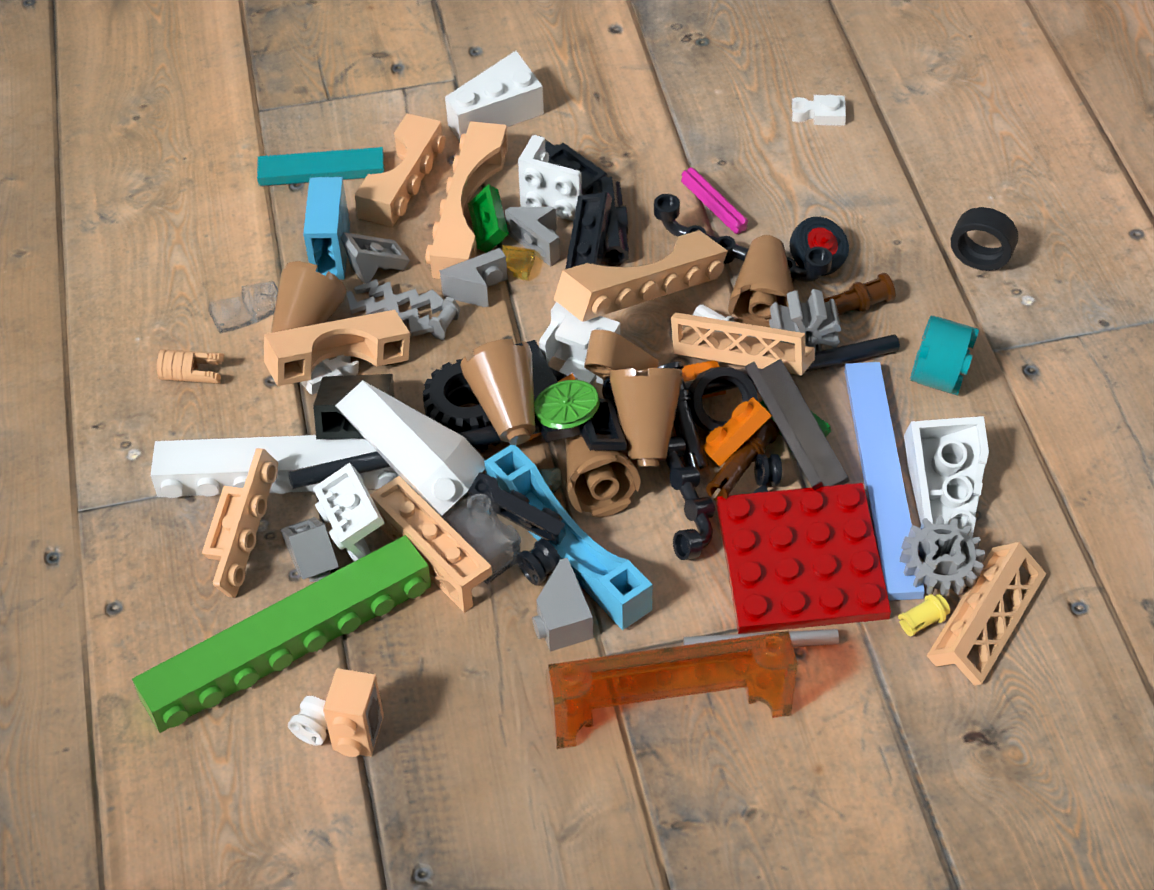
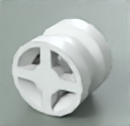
M306 696L302 700L300 713L294 715L288 723L290 731L300 740L315 746L323 744L327 736V724L323 711L326 701L314 696Z

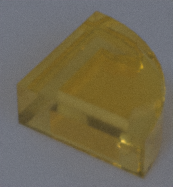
M503 245L502 251L506 256L507 268L513 272L515 277L528 281L535 260V249Z

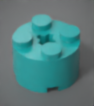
M931 315L914 361L910 381L958 395L964 377L959 374L966 375L969 370L973 355L970 354L968 348L973 349L979 329Z

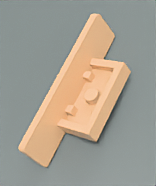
M256 448L244 487L223 486L202 554L208 559L220 560L213 585L228 597L235 598L239 587L244 582L245 568L249 555L256 545V533L261 517L264 516L267 510V499L272 483L275 482L278 474V462L265 449Z

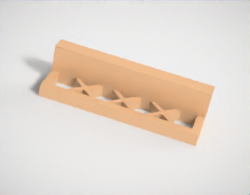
M676 312L671 317L673 354L743 366L755 362L760 369L781 359L790 374L801 376L815 360V347L805 346V333ZM682 325L691 326V327H686V328L683 330V326H682Z
M400 476L371 493L370 496L385 522L380 528L393 541L406 535L428 564L430 579L464 613L472 608L471 589L492 576V566Z
M1020 542L991 549L983 562L984 566L980 576H977L972 587H968L927 654V657L936 667L956 664L973 685H980L984 682L1046 575V572ZM1021 565L1030 574L1025 585L1020 583L1019 568ZM1005 591H1010L1012 608L1009 612L1004 610L1003 595ZM989 618H994L996 635L993 640H988L986 623ZM973 646H978L979 664L977 667L967 658Z

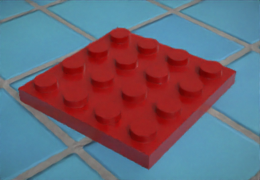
M863 483L823 486L816 490H813V488L729 495L727 499L723 498V496H717V510L738 634L890 619L891 609Z

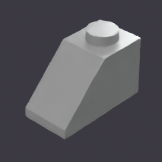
M316 517L280 529L297 573L303 580L309 578L310 582L319 581L330 575V570L339 567L325 524Z
M568 557L561 559L536 600L537 616L532 617L538 639L545 638L550 652L593 639V616Z

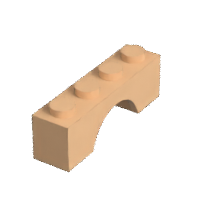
M406 113L394 132L397 157L402 159L403 162L390 171L368 174L354 195L358 219L394 227L398 218L405 214L412 195L418 193L425 174L430 173L434 159L444 150L446 138L442 135L441 121Z
M396 310L267 333L264 334V363L277 386L311 380L312 371L320 362L339 355L361 358L376 367L408 361L410 332Z

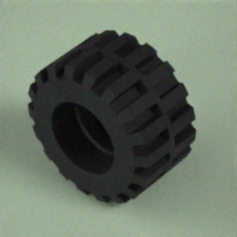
M462 359L456 360L454 364L448 362L442 365V370L436 369L432 372V379L426 380L424 384L425 390H423L425 415L456 433L492 425L462 373ZM464 404H478L472 407H459ZM488 445L475 447V449H480L482 452L488 450Z

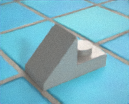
M509 207L505 210L509 236L550 267L560 260V240L555 232L557 222L556 209L554 207Z
M345 232L341 236L350 265L363 284L371 281L378 267L384 270H405L410 261L395 240Z
M501 248L440 270L443 296L481 307H489L487 287L508 279L506 256Z

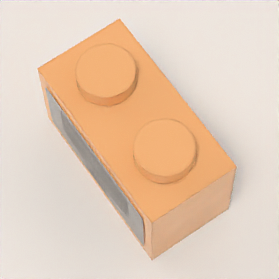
M336 668L323 708L332 748L334 751H338L348 757H356L358 755L372 757L384 718L376 674Z

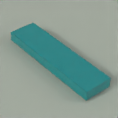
M383 147L258 156V185L306 183L313 177H343V180L366 178L368 174L384 173Z

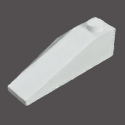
M361 381L335 405L396 473L441 516L468 492L479 472L482 473L485 469V459L465 437L365 381Z
M984 416L912 421L904 434L920 524L925 518L931 524H935L937 517L942 516L944 524L950 525V522L955 518L958 519L957 528L962 530L966 526L971 527L968 536L973 538L977 505L981 495L982 479L989 454Z

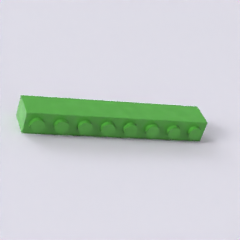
M404 535L132 678L138 697L159 733L168 728L177 727L194 714L218 705L222 699L241 689L250 688L259 679L274 671L285 669L298 658L310 652L320 650L326 643L337 637L352 633L363 623L376 616L387 614L393 607L410 598L420 596L431 587L428 564L408 537Z

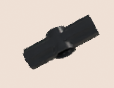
M601 177L597 183L593 184V194L608 192L612 197L602 262L607 263L609 266H620L622 262L629 259L626 205L623 206L620 182L615 181L612 177Z

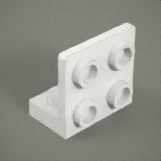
M532 135L518 159L520 206L554 207L557 217L574 221L578 196L582 195L581 172L548 163L549 153L545 152V138Z
M349 463L314 486L313 490L319 499V502L315 504L319 514L327 523L330 522L333 527L329 531L331 538L339 549L343 550L346 548L350 557L355 562L371 553L364 537L385 524L357 470Z

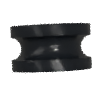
M765 454L757 455L754 475L758 486L766 485L767 482L771 486H778L780 484L782 462L778 454H771L769 458Z

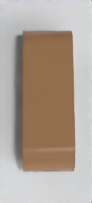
M607 330L591 331L584 367L603 380L610 378V371L648 370V368L658 367L659 361L621 335Z

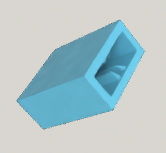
M313 177L309 179L303 232L308 261L318 266L316 272L326 276L329 271L340 280H345L347 254L341 236L343 232L349 233L350 220L343 177Z

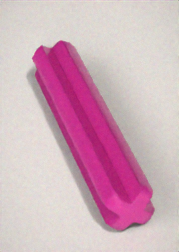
M690 167L687 171L684 170L682 172L681 182L732 232L740 234L742 231H746L748 219L695 168Z

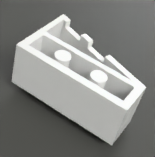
M514 51L445 97L448 126L459 142L461 134H466L470 121L503 124L509 127L544 114L543 86L517 51Z

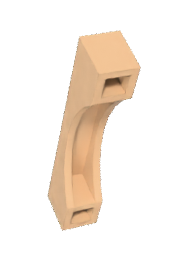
M470 121L466 134H461L460 155H455L453 162L454 175L453 177H448L446 187L447 198L442 199L440 203V222L435 221L433 245L428 244L426 249V264H431L432 278L441 279L440 270L477 257L475 235L464 218L465 210L470 198L479 186L503 169L508 151L507 125Z
M700 230L681 235L677 238L673 252L666 258L653 264L639 267H610L585 263L562 270L554 300L584 322L718 279L724 269L723 263L728 250Z

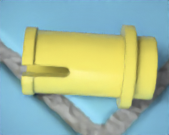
M929 594L925 596L924 602L898 615L899 623L907 635L913 636L936 621L942 623L946 620V616L950 614V608L942 595L936 594L934 596Z

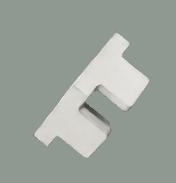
M556 302L551 309V323L540 338L539 348L547 363H549L553 356L566 361L559 372L567 376L573 373L578 380L588 382L591 385L595 379L597 383L603 384L605 380L584 367L590 333L593 330H607L620 335V322L603 316L582 322Z

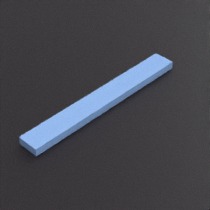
M880 362L845 364L844 373L868 507L889 601L923 599L925 593L923 583L918 587L913 586L916 576L914 574L905 576L903 572L906 563L900 562L903 550L901 546L904 537L909 535L912 523Z

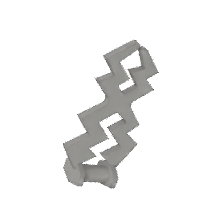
M376 279L354 288L356 294L369 292V298L357 302L352 291L347 292L351 314L366 310V315L396 310L404 324L409 323L411 336L431 332L436 339L444 340L446 328L452 320L459 318L460 308L455 299L446 297L443 300L433 289L418 296L416 289L395 295L393 294L390 282L379 286ZM384 295V300L375 303L374 298ZM410 301L412 309L400 313L398 306ZM431 304L432 314L441 310L442 312L438 318L432 317L430 319L428 314L419 319L418 308Z

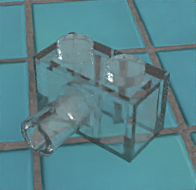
M474 494L468 496L441 516L492 566V576L484 580L486 584L517 564L516 556L521 552V537L513 526H506L498 518L491 507L490 498L487 499V495Z

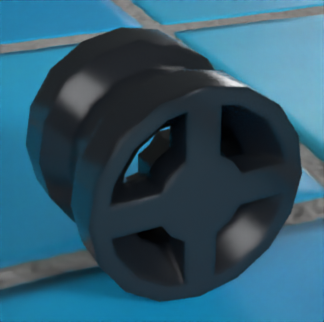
M544 538L536 541L533 549L530 551L523 550L516 556L522 573L536 586L542 584L549 573H553L561 560L555 547Z

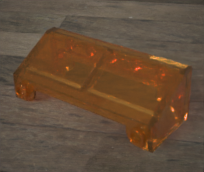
M789 631L548 664L545 676L556 747L561 749L577 746L576 737L579 730L584 725L585 727L593 726L591 709L744 687L748 704L756 703L757 700L765 703L770 708L772 718L791 716L798 664Z

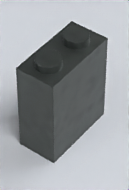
M393 374L323 376L313 405L316 440L364 438L335 405L361 381L367 382L394 398Z

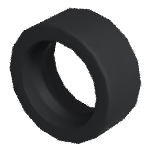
M986 207L972 208L961 214L950 238L951 249L963 264L971 268L983 271L998 270L1007 265L1018 242V230L1014 222L998 210ZM973 230L985 231L995 236L1002 246L997 248L983 247L970 239L967 232Z
M732 367L710 368L700 373L691 383L689 390L692 392V400L689 402L694 422L703 430L711 432L728 422L712 419L703 408L702 397L710 383L723 379L731 381L739 388L742 394V402L749 401L752 397L758 401L757 390L752 380L742 371Z

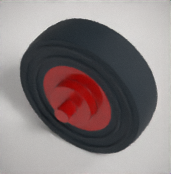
M824 217L805 219L794 229L790 237L789 248L791 255L802 268H805V254L810 248L824 247L831 252V269L825 275L837 271L844 264L849 254V243L844 231L835 222Z

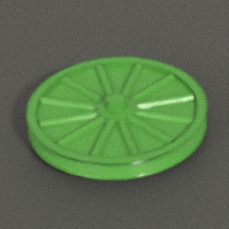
M565 380L552 384L537 396L534 403L535 413L538 421L544 426L553 429H567L581 425L592 418L599 408L600 400L596 388L590 383L581 380Z

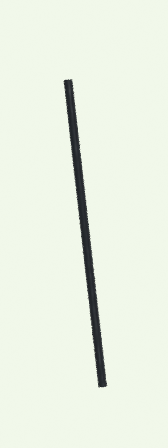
M893 334L815 352V360L805 372L899 351V339ZM746 368L738 369L750 378ZM725 379L716 380L709 384L703 395L738 387L733 382ZM694 380L685 381L687 390H689ZM535 422L536 429L533 434L541 433L540 429L538 428ZM493 425L458 433L465 437L474 448L502 441ZM375 451L288 471L291 488L296 489L320 483L349 463L357 470L358 474L391 466Z

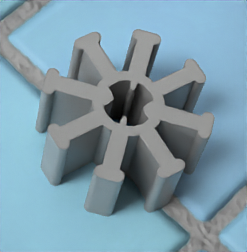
M795 290L786 294L789 307L778 305L777 302H774L770 307L772 318L769 320L770 328L805 333V346L815 347V352L822 351L821 344L836 348L840 343L838 332L841 331L836 303L834 299L824 303L822 291L811 290V296L806 303H801L798 291Z

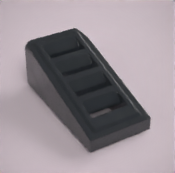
M599 399L600 404L597 412L592 418L581 424V435L589 450H626L627 443L613 399Z

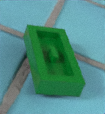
M490 184L468 203L477 248L485 253L491 251L509 234L499 191Z

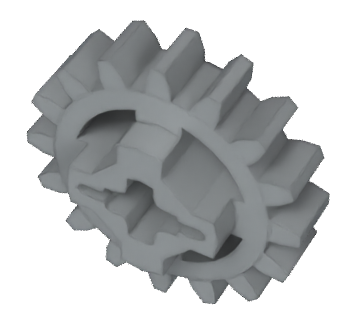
M942 516L937 517L935 524H931L925 518L922 520L920 528L913 525L910 528L908 537H904L901 546L903 550L900 556V562L906 563L903 573L905 576L913 574L916 576L913 583L915 587L920 586L922 583L926 584L927 594H932L936 588L940 589L943 597H947L949 589L952 588L955 593L960 595L965 585L972 587L977 576L981 574L984 566L981 562L985 555L984 550L977 549L981 539L980 537L970 538L968 536L971 530L970 526H966L962 530L957 528L958 519L954 518L949 525L944 524ZM919 557L924 560V563L920 561Z

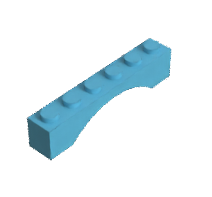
M510 445L484 461L485 474L496 478L499 488L508 493L511 490H515L526 496L530 500V505L541 511L543 508L551 509L562 517V522L565 523L566 534L560 545H552L558 551L561 559L568 557L579 585L622 630L652 611L653 584L628 559L618 557L605 550L576 524L556 499L536 465L516 445ZM528 531L537 541L541 539V537Z

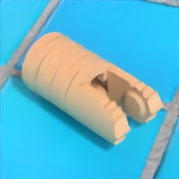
M161 349L157 359L158 378L170 381L219 384L221 375L213 371H199L198 369L199 364H222L224 354Z

